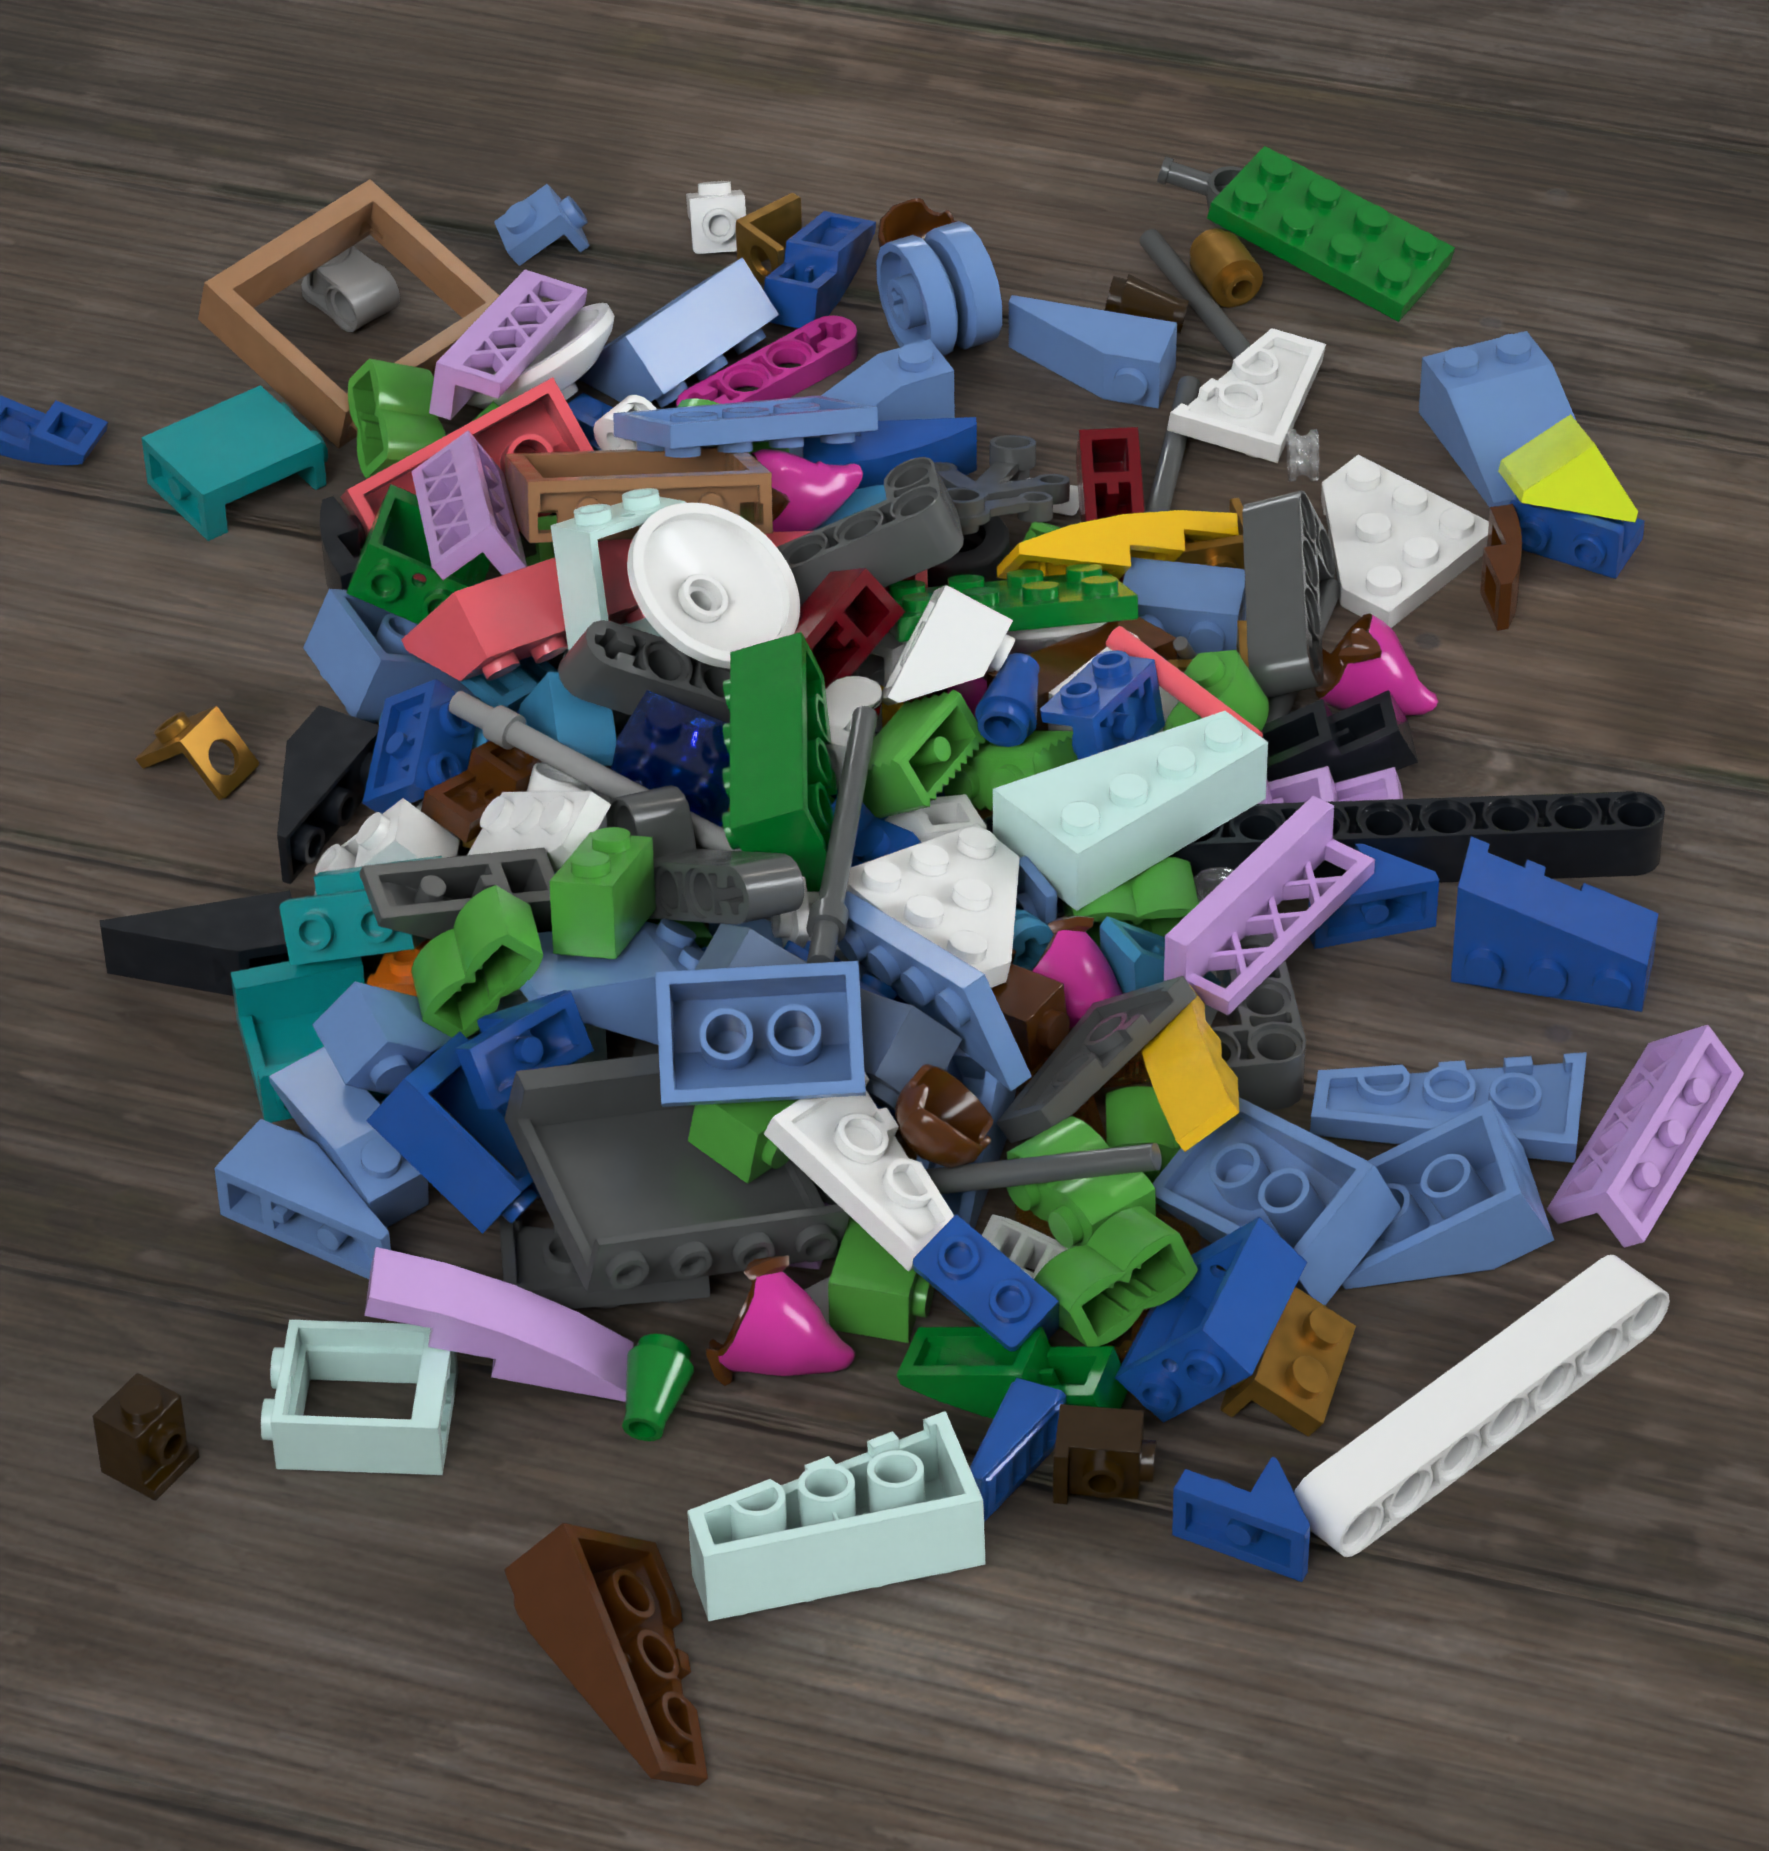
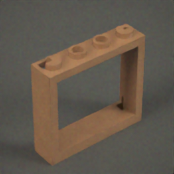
M371 179L206 281L203 287L198 317L202 324L338 449L357 437L358 429L351 418L348 393H345L254 309L255 307L371 235L462 317V319L394 362L429 369L434 376L436 362L500 296Z
M717 446L701 447L700 456L687 458L666 457L665 451H638L637 449L505 454V480L518 529L529 543L553 542L551 530H538V513H557V523L574 518V510L579 507L593 504L612 506L623 502L622 495L624 493L646 488L659 490V497L682 500L685 503H704L726 509L739 516L741 515L762 533H773L772 473L748 452L723 453L717 451ZM639 526L597 540L633 539L639 530Z

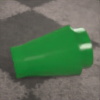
M648 1334L641 1337L637 1346L630 1349L627 1354L626 1403L622 1428L626 1434L635 1439L656 1441L662 1437L667 1420L694 1374V1366L690 1361L691 1351L679 1339L664 1334Z

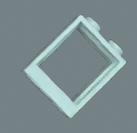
M637 489L624 493L622 495L623 502L612 506L607 504L582 506L574 510V518L550 525L568 652L593 622L600 620L609 621L597 539L637 526L640 528L658 510L670 505L685 503V501L659 497V490ZM646 618L625 625L661 637Z
M289 1320L284 1347H274L271 1357L270 1377L271 1386L273 1389H276L275 1399L265 1398L261 1411L262 1440L273 1441L276 1469L443 1475L458 1379L457 1352L428 1347L430 1328L403 1323ZM309 1381L416 1383L412 1418L303 1416Z

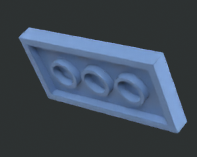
M807 396L613 413L614 437L636 441V449L638 451H665L666 457L673 458L697 457L701 455V447L717 446V451L723 453L753 451V442L769 441V447L798 448L804 446V438L820 437L821 443L855 442V432L878 430V407L823 396Z

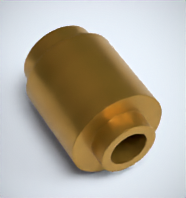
M1215 228L1201 233L1193 241L1190 248L1191 268L1217 304L1229 308L1237 307L1247 303L1257 294L1263 282L1262 269L1235 234Z

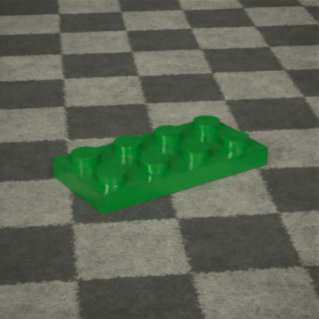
M1266 146L1211 202L1207 219L1397 322L1405 316L1450 265L1455 247L1434 237L1431 233L1419 229L1391 214L1384 208L1361 198L1339 186L1334 181L1318 175Z
M1098 564L1070 565L1066 567V574L1044 576L1043 571L1036 569L1014 570L1007 573V580L985 582L984 577L980 575H958L948 578L949 587L1013 620L1007 632L1138 619V595L1121 583L1118 578L1112 576L1107 571H1102V566ZM904 580L889 585V591L887 592L905 610V613L889 630V633L898 642H906L910 639L934 591L943 586L925 588V583L917 580Z

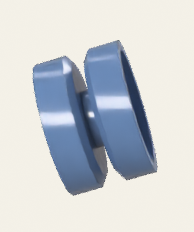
M957 221L932 229L926 233L924 240L915 235H910L887 242L880 247L876 260L879 295L889 328L899 347L908 343L930 339L940 353L945 356L953 351L954 344L963 349H969L998 338L1002 327V300L998 279L987 250L980 237L969 225Z

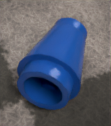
M1022 653L1008 655L975 709V717L980 734L987 741L1003 747L1017 746L1023 743L1026 737L1031 735L1036 729L1040 667L1031 656Z

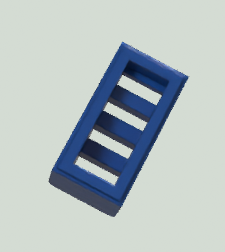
M1016 1378L1015 1382L1012 1381L970 1465V1470L983 1498L984 1522L1055 1449L1060 1404L1066 1405V1395L1061 1390Z

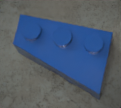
M1471 836L1457 892L1451 982L1642 1012L1654 961L1659 913L1586 883H1583L1580 890L1544 876L1546 867L1527 859L1522 867L1488 853L1490 844Z

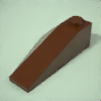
M562 1523L504 1569L514 1594V1607L518 1616L525 1623L528 1632L651 1779L692 1786L701 1785L708 1779L698 1712L691 1702L684 1697L681 1680L691 1673L689 1656L684 1651L676 1649L673 1628L683 1621L681 1606L656 1542Z

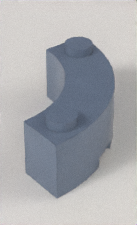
M720 924L695 970L807 964V962L776 945L751 928ZM860 988L864 1069L869 1078L865 1089L874 1103L889 1110H895L899 1094L915 1073L925 1064L941 1067L946 1070L962 1038L913 1005L894 1001Z

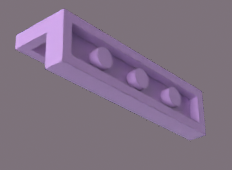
M524 269L436 362L429 413L451 420L476 392L499 399L585 305L587 289ZM542 297L555 301L542 302Z
M469 430L411 471L431 565L442 580L482 552L501 575L527 567L504 473Z
M1312 796L1165 935L1164 981L1183 976L1206 1005L1229 1015L1374 874L1375 859L1332 839L1334 805ZM1324 860L1346 870L1342 876L1315 878L1313 873ZM1309 898L1311 906L1306 911L1278 913L1277 905L1281 901ZM1273 933L1274 942L1268 947L1241 948L1240 941L1245 936ZM1236 969L1238 976L1226 988L1203 978L1209 971Z
M1709 1025L1648 1043L1549 1204L1547 1211L1557 1224L1598 1213L1624 1248L1643 1243L1744 1075L1741 1068Z

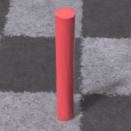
M1118 626L1111 632L1106 641L1108 648L1112 651L1126 652L1132 657L1154 659L1159 686L1198 716L1204 718L1226 711L1256 734L1263 737V732L1125 628Z

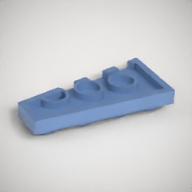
M847 891L844 902L849 911L847 929L843 940L837 943L849 961L860 962L878 979L893 988L897 995L906 1003L915 1006L962 1038L958 1047L1010 1091H1013L1031 1078V1073L985 974Z
M1587 1052L1563 1054V1063L1533 1065L1531 1056L1504 1058L1503 1067L1467 1070L1465 1060L1438 1062V1067L1429 1072L1410 1074L1403 1065L1318 1070L1310 1132L1324 1137L1402 1144L1491 1100L1524 1147L1527 1158L1575 1163Z

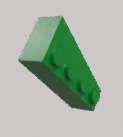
M802 632L730 652V679L723 682L724 697L730 711V722L723 725V737L730 755V766L723 768V782L730 800V811L723 813L722 822L726 839L733 850L741 849V851L784 853L789 855L797 863L802 877L806 879L807 892H820L834 817L829 796L837 794L835 772L833 771L825 746L832 743L824 675Z

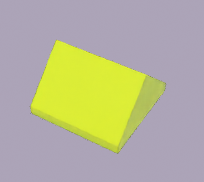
M1571 414L1500 462L1498 472L1521 503L1636 522L1638 510L1597 446Z

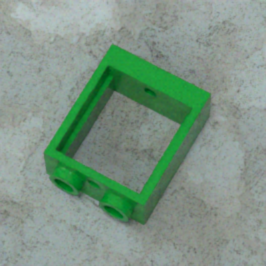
M390 484L368 533L346 593L419 624L455 591L484 582L490 560L482 552L442 580L431 565L417 496ZM418 573L424 575L426 582L413 578V575Z

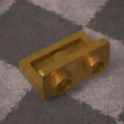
M1295 1286L1252 1376L1227 1388L1220 1410L1232 1418L1252 1400L1309 1437L1324 1423L1356 1326Z

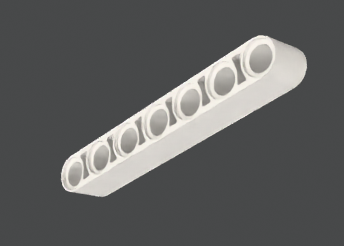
M1607 1255L1601 1258L1304 1477L1295 1489L1294 1494L1310 1524V1531L1344 1557H1352L1358 1554L1646 1339L1663 1320L1670 1302L1669 1294L1617 1256Z

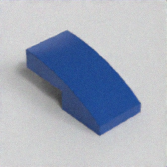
M0 396V455L46 465L83 464L106 432L108 422L56 400L45 414Z

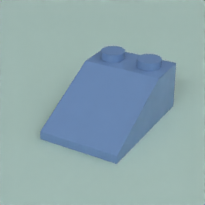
M1527 331L1507 334L1500 338L1464 347H1455L1445 352L1422 357L1419 399L1420 415L1489 507L1508 505L1515 494L1498 472L1501 460L1570 414L1575 419L1553 364Z
M328 590L303 649L320 671V675L329 683L344 704L349 715L371 723H377L380 720L386 698L434 679L439 680L455 692L463 691L477 698L457 679L406 651L401 639L418 624L346 593L347 590Z
M661 919L659 925L646 921L617 959L553 954L552 931L538 933L543 951L541 964L532 978L527 980L519 989L528 1001L563 990H571L583 1023L658 1045L655 972L695 970L704 951L695 942L696 934L692 930L678 922Z
M1240 1097L1239 1113L1186 1152L1180 1148L1152 1183L1156 1189V1204L1210 1243H1214L1260 1217L1307 1261L1296 1287L1323 1305L1328 1303L1401 1210L1375 1164Z
M1491 1100L1368 1160L1375 1164L1401 1210L1343 1282L1342 1286L1345 1289L1494 1270L1554 1241L1524 1147Z

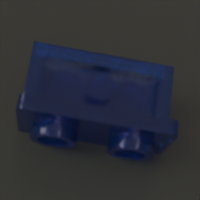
M647 690L617 739L611 770L649 790L670 785L678 787L684 794L691 812L719 827H723V813L730 811V800L723 782V768L730 766V755L723 737V725L726 722Z

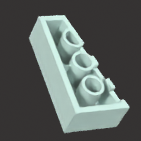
M1226 711L1201 718L994 788L993 834L1019 857L1027 856L1056 890L1057 896L1078 911L1102 895L1265 800L1268 742Z
M946 1411L923 1419V1431L900 1440L893 1431L867 1441L868 1452L835 1464L829 1456L806 1464L805 1471L799 1479L780 1485L768 1479L688 1510L692 1576L708 1621L741 1616L747 1613L801 1602H810L820 1598L869 1588H878L898 1582L986 1565L983 1498Z

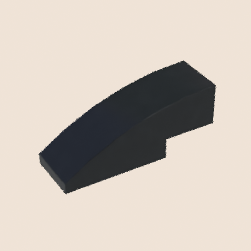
M1389 690L1335 714H1332L1324 699H1321L1266 723L1261 731L1263 732L1262 738L1268 742V782L1328 766L1334 783L1392 767H1395L1397 771L1418 763L1409 722Z

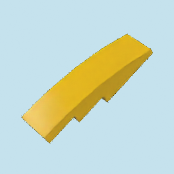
M1188 510L1131 513L1069 525L1018 543L996 567L997 578L1007 579L1008 572L1020 569L1041 570L1044 576L1066 574V567L1070 565L1098 564L1102 566V571L1109 572L1119 580L1131 567V557L1175 562L1185 551V544L1239 535L1237 513Z
M1196 992L1197 997L1141 1049L1146 1070L1158 1102L1176 1142L1184 1152L1239 1113L1238 1077L1222 1058L1221 1040L1206 1022L1205 1003Z

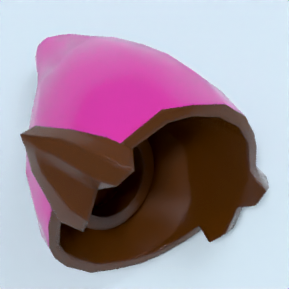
M761 449L751 453L756 460L772 473L773 532L814 531L839 510L857 489L863 477L860 465L854 463L847 465H829L821 461L813 463L795 454L771 449Z
M1370 613L1363 615L1345 633L1332 653L1322 648L1323 684L1322 686L1315 687L1314 690L1316 696L1319 699H1324L1329 705L1339 710H1344L1389 690L1405 716L1423 715L1431 712L1437 706L1438 699L1436 694L1429 691L1419 681L1413 665L1410 664L1395 632Z
M1064 916L1051 921L1048 926L1054 935L1041 958L1032 969V972L1064 984L1066 1010L1070 1019L1069 1030L1073 1029L1093 1003L1123 994L1106 957L1086 932L1093 927L1094 918Z
M789 1256L754 1259L747 1264V1268H745L743 1273L750 1279L752 1285L723 1345L712 1338L709 1342V1349L706 1348L707 1359L714 1377L722 1385L726 1386L732 1382L733 1372H751L777 1376L818 1374L846 1369L854 1361L855 1352L853 1348L845 1343L833 1330L811 1297L783 1272L789 1266Z

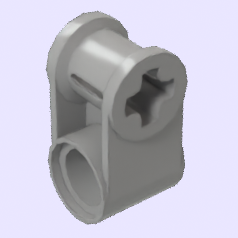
M351 246L307 274L301 283L304 299L327 314L341 329L347 332H354L395 309L400 302L399 289L391 273L384 266L375 263L354 246Z

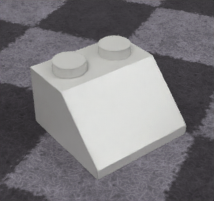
M947 585L936 589L882 690V703L890 706L984 677L986 671L993 672L995 670L998 672L1015 642V638L1006 634L1013 620Z

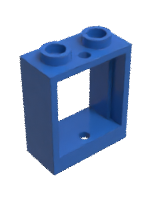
M458 1032L406 1076L366 1121L483 1234L501 1216L512 1224L541 1196L504 1120L508 1102L495 1110L478 1109L455 1048L469 1040L461 1032ZM433 1098H435L441 1105H443L475 1138H477V1139H478L510 1172H512L516 1177H514L513 1175H511L479 1142H477V1141H476L444 1108H442Z
M1260 1217L1191 1255L1198 1268L1195 1277L1177 1296L1164 1304L1150 1308L1115 1376L1116 1380L1163 1423L1252 1376L1307 1264V1261ZM1219 1265L1223 1267L1225 1271L1219 1270L1218 1268H1216V1266Z

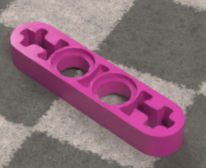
M823 316L815 319L686 389L678 396L676 407L682 400L692 398L706 399L719 404L790 398L855 361L858 355L856 325L851 320L841 316ZM787 363L801 365L794 368L778 367V365ZM739 387L758 388L757 390L748 392L734 390Z

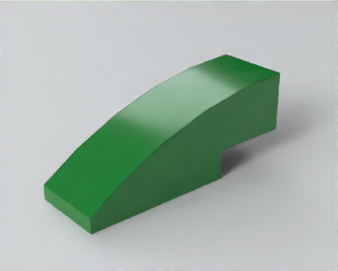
M918 1327L896 1375L900 1385L936 1401L994 1419L1012 1381L1015 1382L1016 1378L1061 1390L1066 1395V1405L1121 1409L1128 1392L1115 1379L1121 1363L1114 1346L1051 1347L1043 1327H1038L1014 1352L1004 1348L981 1327Z

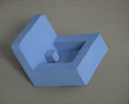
M548 184L541 187L525 200L512 205L504 215L494 221L507 253L519 266L562 235H565L579 252L584 251L590 246L582 229L588 221L580 207L570 196L562 200Z

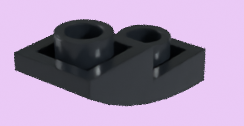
M334 496L322 500L320 510V532L326 584L328 590H347L361 554L360 549H363L366 536L357 516L354 514L349 516Z

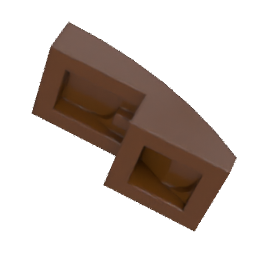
M1513 504L1490 507L1487 547L1483 549L1480 594L1497 631L1509 629L1518 603L1522 535L1519 519Z
M488 741L472 749L468 770L425 791L421 812L467 843L478 837L482 829L480 819L486 807L496 797L500 796L502 792H527L533 766L542 761L516 747L507 750Z

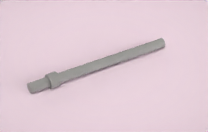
M463 691L457 692L450 701V713L482 729L483 736L487 740L507 750L516 747L612 799L649 790L526 725L524 716L503 705L494 708ZM691 812L695 843L708 850L741 851V849L733 850L730 847L723 828Z

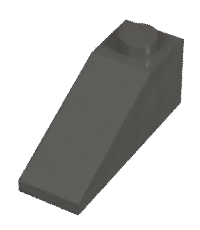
M544 847L362 866L360 871L361 880L379 927L433 939L441 933L453 929L459 912L470 899L481 891L497 885L531 905L538 933L551 931L552 929L549 881L555 873Z

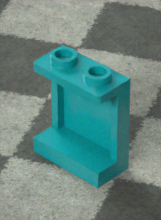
M261 385L141 437L147 483L207 541L228 533L225 505L295 473L315 490L327 485L325 462L328 461V450L323 438L317 431H310L294 416L292 410L285 402L279 403Z
M442 856L426 857V858H419V859H412V860H405V861H397V862H407V861H416V860L436 859V858H442ZM362 866L319 872L313 877L317 895L287 899L279 907L290 966L412 950L427 938L378 926L360 877Z
M360 956L291 966L290 962L287 961L231 972L236 1019L265 1121L272 1123L293 1118L270 1084L269 1076L324 1047L312 1024L354 982L365 984L363 963ZM367 1090L378 1102L384 1101L389 1096L388 1094Z

